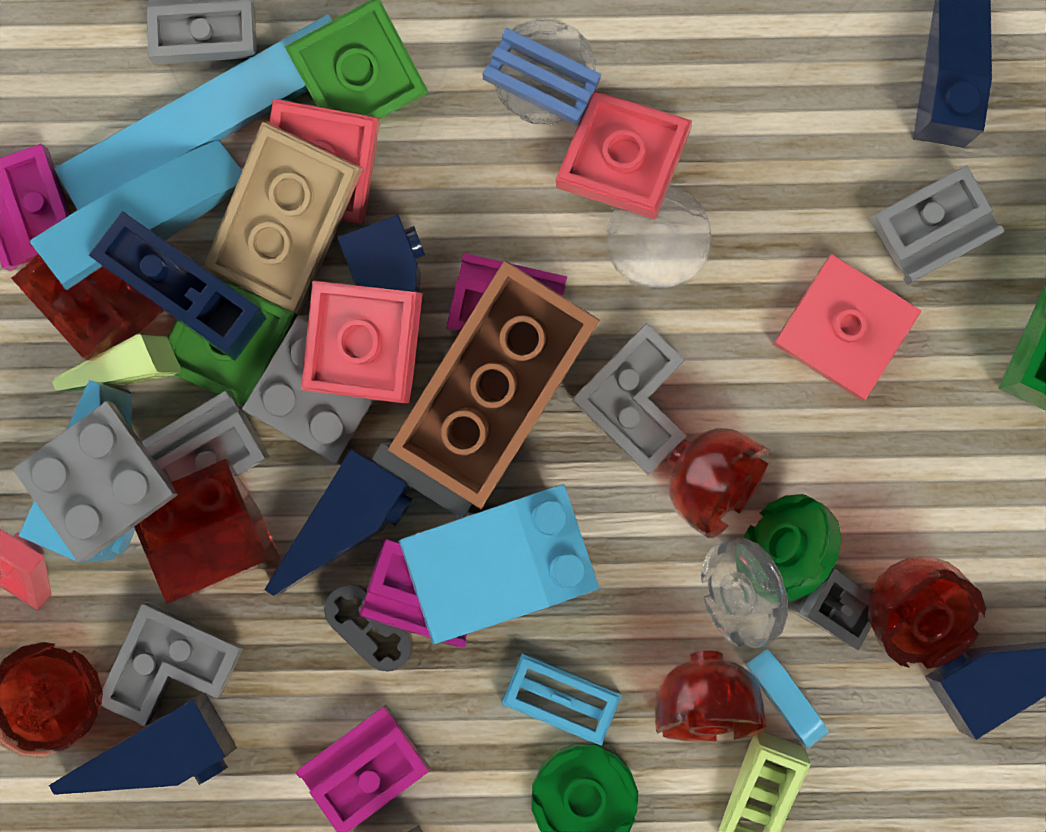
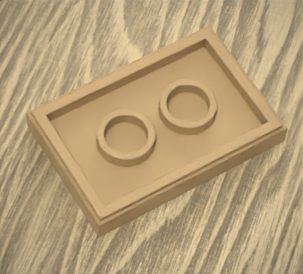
M262 122L203 268L296 314L302 312L311 292L312 282L317 278L363 167L269 122Z

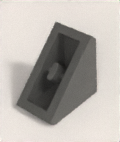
M833 568L828 578L811 594L795 601H788L785 609L859 650L884 603Z

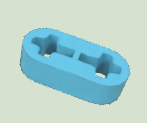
M768 649L745 664L759 687L806 749L829 733L819 715L780 662Z

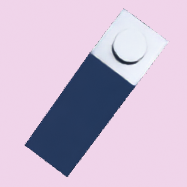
M935 0L913 139L965 148L985 128L992 83L991 0Z
M123 211L89 254L96 262L234 361H236L267 319L259 307Z
M399 215L338 237L356 286L419 293L421 272L416 259L424 257L425 253L415 227L412 226L404 229Z
M351 449L264 590L273 596L281 594L384 530L388 522L397 526L412 502V498L405 495L410 486L375 464L372 460Z
M1046 642L969 648L966 651L963 647H959L937 659L935 662L937 669L925 676L959 732L977 740L1046 696Z
M203 693L51 783L49 787L54 795L178 786L193 776L200 785L228 768L223 758L237 749L207 694Z

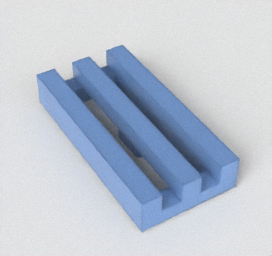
M508 28L505 29L499 47L496 46L492 54V60L482 74L483 80L576 126L601 79L600 73ZM513 49L515 51H518L576 81L585 84L584 88H581L545 69H542L510 53V50ZM504 64L577 100L575 106L572 107L501 72L502 65Z

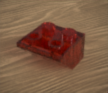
M37 254L11 278L80 356L86 360L139 334L164 311L103 266L66 290L41 256Z
M228 459L221 460L171 482L178 495L134 526L166 605L188 599L280 558L258 506Z

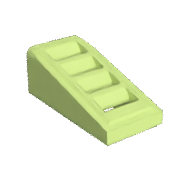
M139 333L62 373L51 382L55 391L84 392L89 380L117 387L171 377L181 373V368L167 336Z
M756 730L744 757L718 832H759L738 824L740 817L765 825L763 832H780L811 765L806 749L788 740ZM765 760H769L779 765L785 766L786 769L765 762ZM758 776L780 784L778 791L757 783ZM751 797L772 805L770 811L751 805L747 801Z

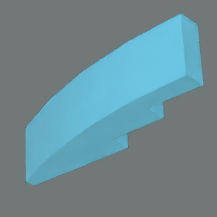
M217 139L126 182L77 210L29 242L63 287L68 290L102 267L89 254L122 211L165 241L232 196L242 170Z

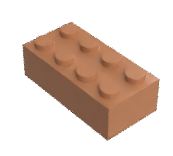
M504 261L394 438L388 451L481 509L583 349L600 319L516 266Z

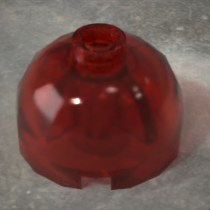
M715 428L705 431L691 442L687 439L682 440L673 450L668 461V466L673 468L668 482L669 495L677 514L689 526L707 538H715L729 526L721 519L733 508L734 511L740 514L757 490L768 467V463L760 457L770 455L771 449L748 435L727 428Z
M919 556L906 558L891 565L878 577L870 592L868 619L878 643L896 663L910 668L907 662L913 664L922 662L926 669L940 667L958 658L974 643L979 634L974 626L978 621L979 612L985 618L986 606L981 591L957 567L948 561Z
M40 642L22 646L2 660L0 663V745L19 756L41 759L67 751L87 735L98 716V708L102 704L103 691L97 671L82 654L75 650L69 653L64 649L55 648V643Z
M711 650L694 652L690 654V662L677 665L661 681L656 692L655 702L656 732H662L663 737L667 739L696 742L717 741L716 735L732 731L734 733V740L759 735L766 731L765 707L760 686L752 673L735 662L723 660V653Z

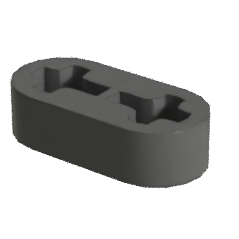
M348 584L332 591L326 599L324 607L325 617L329 625L364 660L377 670L388 672L403 666L413 650L411 633L367 618L365 619L369 623L365 628L352 617L342 621L338 616L342 610L338 599L343 596L349 600L358 596L362 600L358 608L360 612L367 589L361 585ZM373 627L385 637H389L393 633L400 637L401 641L397 645V649L401 653L399 658L396 659L389 654L382 659L377 655L376 651L379 649L380 643L369 633Z

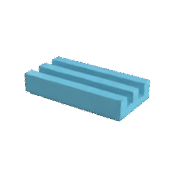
M522 652L501 704L602 746L622 695L617 691ZM527 669L607 701L604 709H601L525 677ZM523 688L599 720L596 729L517 697L519 689Z

